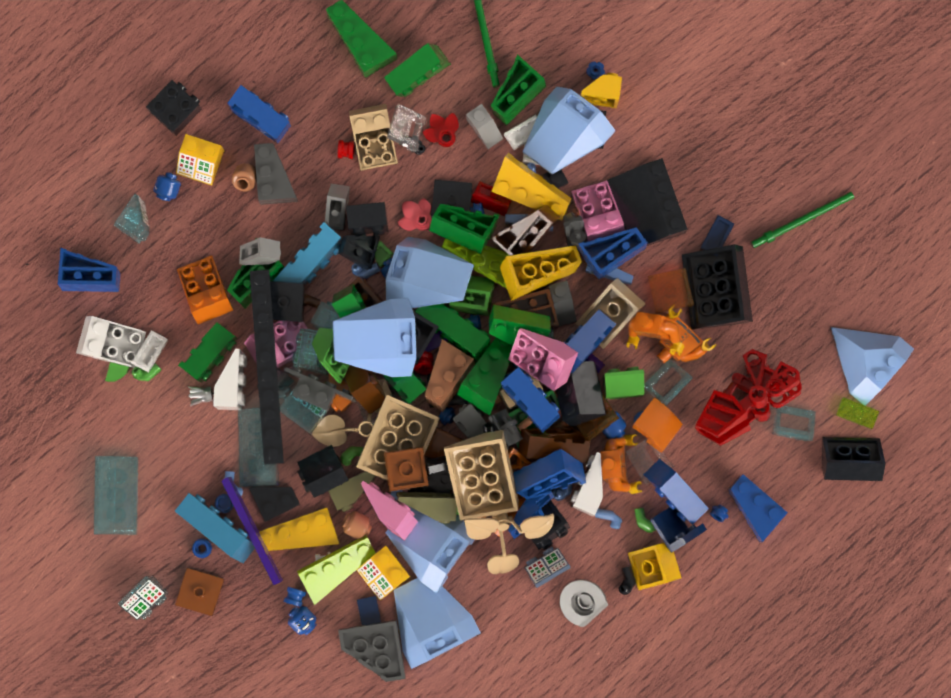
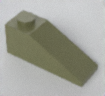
M365 471L350 478L349 481L329 490L337 511L342 510L344 513L353 509V504L357 503L365 492L361 485L362 481L369 484L377 476Z
M396 492L398 501L440 523L448 524L450 521H456L457 504L454 493Z

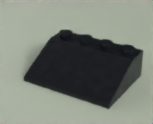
M663 158L643 164L607 180L624 222L625 230L637 228L647 241V246L687 232L688 229Z
M734 244L682 254L691 330L753 322L743 246Z

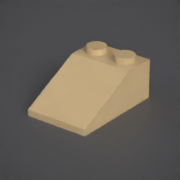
M617 278L604 290L576 324L584 326L599 309L616 323V326L600 344L604 349L629 323L630 319L640 311L645 303Z

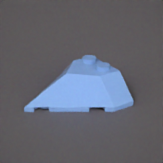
M831 327L849 393L863 406H866L907 361L914 348L900 336Z

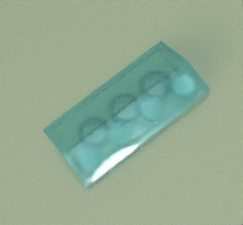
M260 408L238 410L240 487L279 486L278 464L264 465Z
M95 456L94 534L137 535L138 457Z

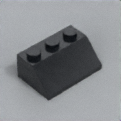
M584 361L573 373H570L567 383L556 389L562 421L571 427L607 415L596 364L594 361Z
M822 437V471L824 480L883 481L886 463L880 438Z

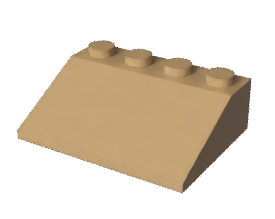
M386 395L356 467L388 481L384 452L423 447L425 455L440 418Z
M503 430L483 433L444 447L460 521L464 520V518H479L518 511L519 500Z

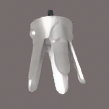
M188 386L191 389L189 397L197 398L191 401L190 406L213 401L212 395L214 393H212L211 386L206 388Z

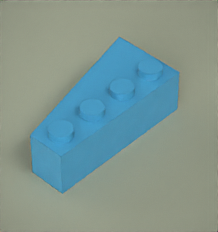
M323 222L320 226L321 232L310 237L307 243L308 247L300 249L294 257L296 261L294 263L290 261L273 281L305 284L308 282L310 284L317 277L316 273L320 268L322 270L325 269L330 263L329 259L333 255H338L342 241L341 237Z
M188 493L175 512L230 557L244 563L255 549L251 540L247 537L248 534L241 528L236 529L233 526L234 522L226 516L222 518L219 515L220 511L214 506L208 507L204 504L206 500L199 494L194 496Z

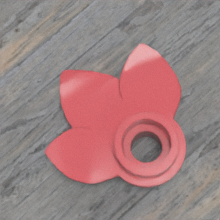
M425 198L420 200L418 204L413 201L404 202L402 204V211L405 216L397 222L398 225L407 231H412L416 228L421 231L429 229L432 221L430 216L431 204ZM422 218H425L423 223L419 222Z

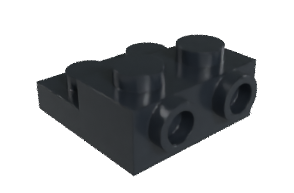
M551 500L541 508L544 513L543 516L552 513L554 515L551 529L544 536L531 539L538 550L549 548L553 543L552 540L557 537L563 538L568 534V529L570 528L568 522Z

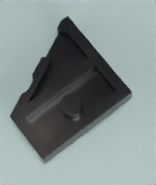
M343 236L338 254L366 270L372 269L380 236Z
M292 487L249 488L265 522L300 505Z

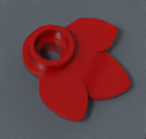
M451 113L444 119L437 114H431L430 128L423 131L425 138L429 142L439 143L442 147L452 146L456 140L455 133L459 128L456 115ZM447 135L450 139L449 141H444L443 137Z

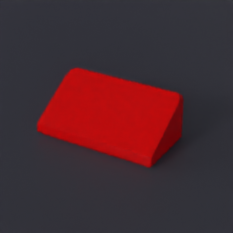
M479 181L473 193L471 203L475 202L477 204L481 202L483 208L505 216L512 200L492 192L493 186Z

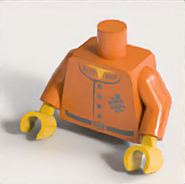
M675 304L670 307L669 313L665 317L677 322L676 325L680 336L679 342L684 345V349L680 356L677 351L672 355L670 349L673 343L669 340L660 339L658 344L663 350L656 357L663 364L671 357L677 362L680 360L683 362L697 360L707 351L716 347V344L712 347L708 345V341L712 338L703 341L678 317L682 309L675 313L673 311Z
M637 312L636 316L630 319L628 324L629 338L626 343L627 348H629L630 344H633L635 349H637L640 341L638 336L671 341L673 343L670 349L672 355L677 351L680 356L684 349V345L679 342L680 336L676 321L663 315Z
M636 434L609 439L605 444V448L600 451L602 478L613 491H629L630 494L642 492V490L637 488V485L642 484L640 481L629 484L627 479L624 446H636L638 443H633V437L637 436Z

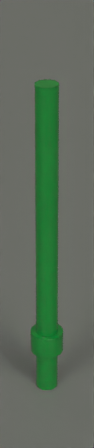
M474 0L488 63L486 66L487 72L490 74L493 88L500 86L497 74L499 69L494 60L482 1Z
M849 192L773 231L769 230L763 233V236L750 242L751 246L756 248L766 242L774 241L776 237L854 199L853 193Z

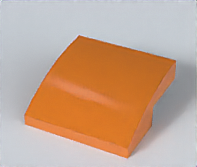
M654 397L632 428L648 438L646 442L662 453L683 424L669 408Z

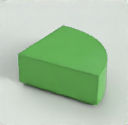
M379 241L375 259L381 268L384 265L383 263L390 259L394 253Z
M110 362L105 381L115 382L123 378L128 373L130 367Z

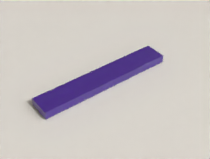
M232 477L223 479L221 482L273 585L282 582L283 579Z

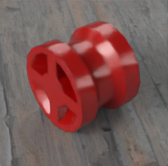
M339 140L338 159L348 157V159L353 160L354 141L344 142Z
M424 351L417 365H414L416 373L420 375L432 373V363L434 360L432 353Z

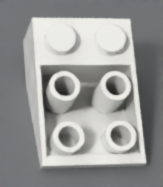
M86 316L76 353L135 368L137 366L132 364V360L144 342L146 331L94 316Z
M240 349L234 350L214 386L213 406L218 410H242V406H245V394H243L242 388L246 386V375L243 373V367H247V356Z
M599 452L595 455L591 454L586 464V467L589 468L587 473H585L586 483L581 485L579 491H574L570 500L573 503L572 508L590 516H595L603 498L601 453Z

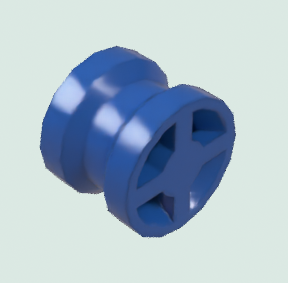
M288 587V594L283 602L302 607V599L306 596V592Z

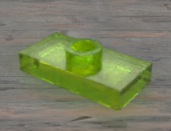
M843 397L835 416L872 430L879 411Z

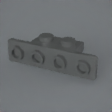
M294 366L291 369L284 368L285 372L299 378L292 396L325 411H329L336 395L354 403L357 401L350 391L346 389L339 391L335 389L336 385L328 381L323 384L319 382L318 377L312 374L305 376L301 374L302 370Z

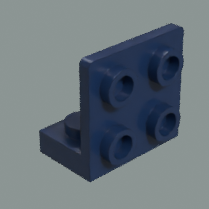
M669 507L650 519V521L672 553L707 529L703 523L697 527L695 524L687 527L685 522L676 515L678 511L676 509L672 510Z

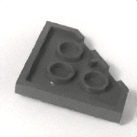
M397 620L338 630L341 650L354 657L369 670H372L386 682L406 679Z

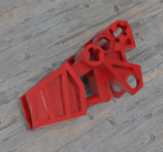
M751 349L742 355L749 378L740 373H734L732 375V382L727 389H724L723 392L714 390L695 425V429L699 434L719 446L751 430L750 423L753 420L765 422L770 418L771 410L769 405L775 408L783 407L801 394L802 384L799 371L780 361L776 370L770 369V366L767 365V354ZM750 355H757L759 358L758 360L753 359L751 362L747 360ZM736 388L749 393L739 402L732 395ZM783 396L781 402L776 403L772 401V397Z

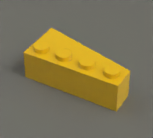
M509 152L504 158L492 192L535 210L546 204L560 216L559 220H563V216L566 214L572 199L553 184L544 180L538 173L536 174L530 170L527 165L515 159Z
M575 245L506 256L500 266V270L512 301L575 273L582 261Z

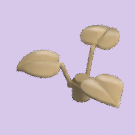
M385 379L378 380L385 395L392 397L387 381ZM368 413L367 420L361 421L357 428H344L345 422L341 417L328 415L319 422L312 435L322 444L332 445L333 447L340 446L346 442L347 435L345 431H359L362 436L369 437L373 424L370 422L372 413Z
M507 513L492 515V518H464L467 535L475 540L488 538L492 532H496V529L499 530L502 555L492 556L487 563L490 573L499 574L510 572L519 565L517 555H506L503 531L509 528L510 522L519 533H525L526 538H539L547 534L554 522L553 513L546 516L529 517L523 520L520 527L515 523L512 516L508 517Z

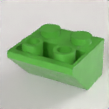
M471 276L464 300L450 302V307L457 312L489 316L495 282L489 278Z
M319 328L312 346L319 362L338 383H341L349 365L334 360L333 329Z
M629 367L626 371L622 372L619 369H609L602 377L605 400L644 396V369L639 370V367Z

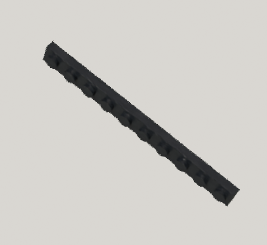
M257 270L250 271L263 457L264 465L284 463L270 271Z

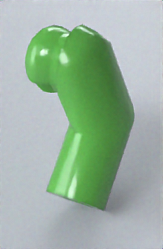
M155 363L149 373L139 367H135L132 370V375L137 380L150 381L162 369Z
M349 447L342 453L340 457L341 463L349 466L354 457L361 456L364 447Z
M644 508L634 509L638 527L647 533L656 531L652 522L646 518Z

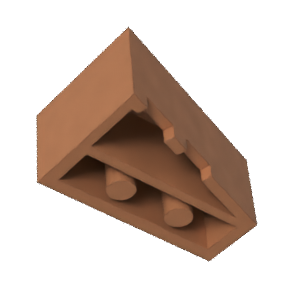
M443 339L425 393L427 403L441 412L446 409L458 392L461 383L475 366L473 358Z

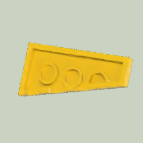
M328 508L259 531L268 551L340 544Z

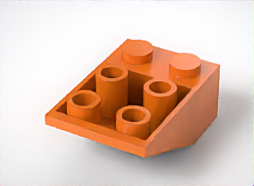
M212 255L177 269L191 313L198 325L233 311L228 293Z

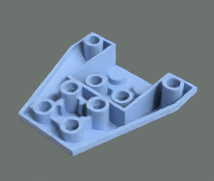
M556 87L544 100L523 153L550 174H554L604 145L614 134L615 129L598 108L575 91Z
M407 237L396 246L386 277V300L409 298L412 308L463 301L474 265L426 239Z
M409 298L388 299L334 320V360L390 377L412 376L416 361L415 316Z
M411 508L410 510L415 513L414 517L418 523L405 541L389 530L385 533L419 580L438 593L448 579L447 574L467 546L472 545L475 539H471L467 535L464 520L460 521V517L457 515L456 521L444 524Z
M416 578L394 590L402 651L411 669L481 633L473 616L443 586L436 593L424 585L419 578Z

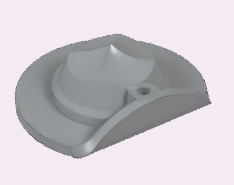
M580 579L570 582L560 595V607L564 616L570 622L580 627L588 625L608 606L602 589L588 580Z

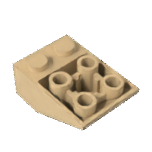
M386 104L349 111L361 171L397 164Z

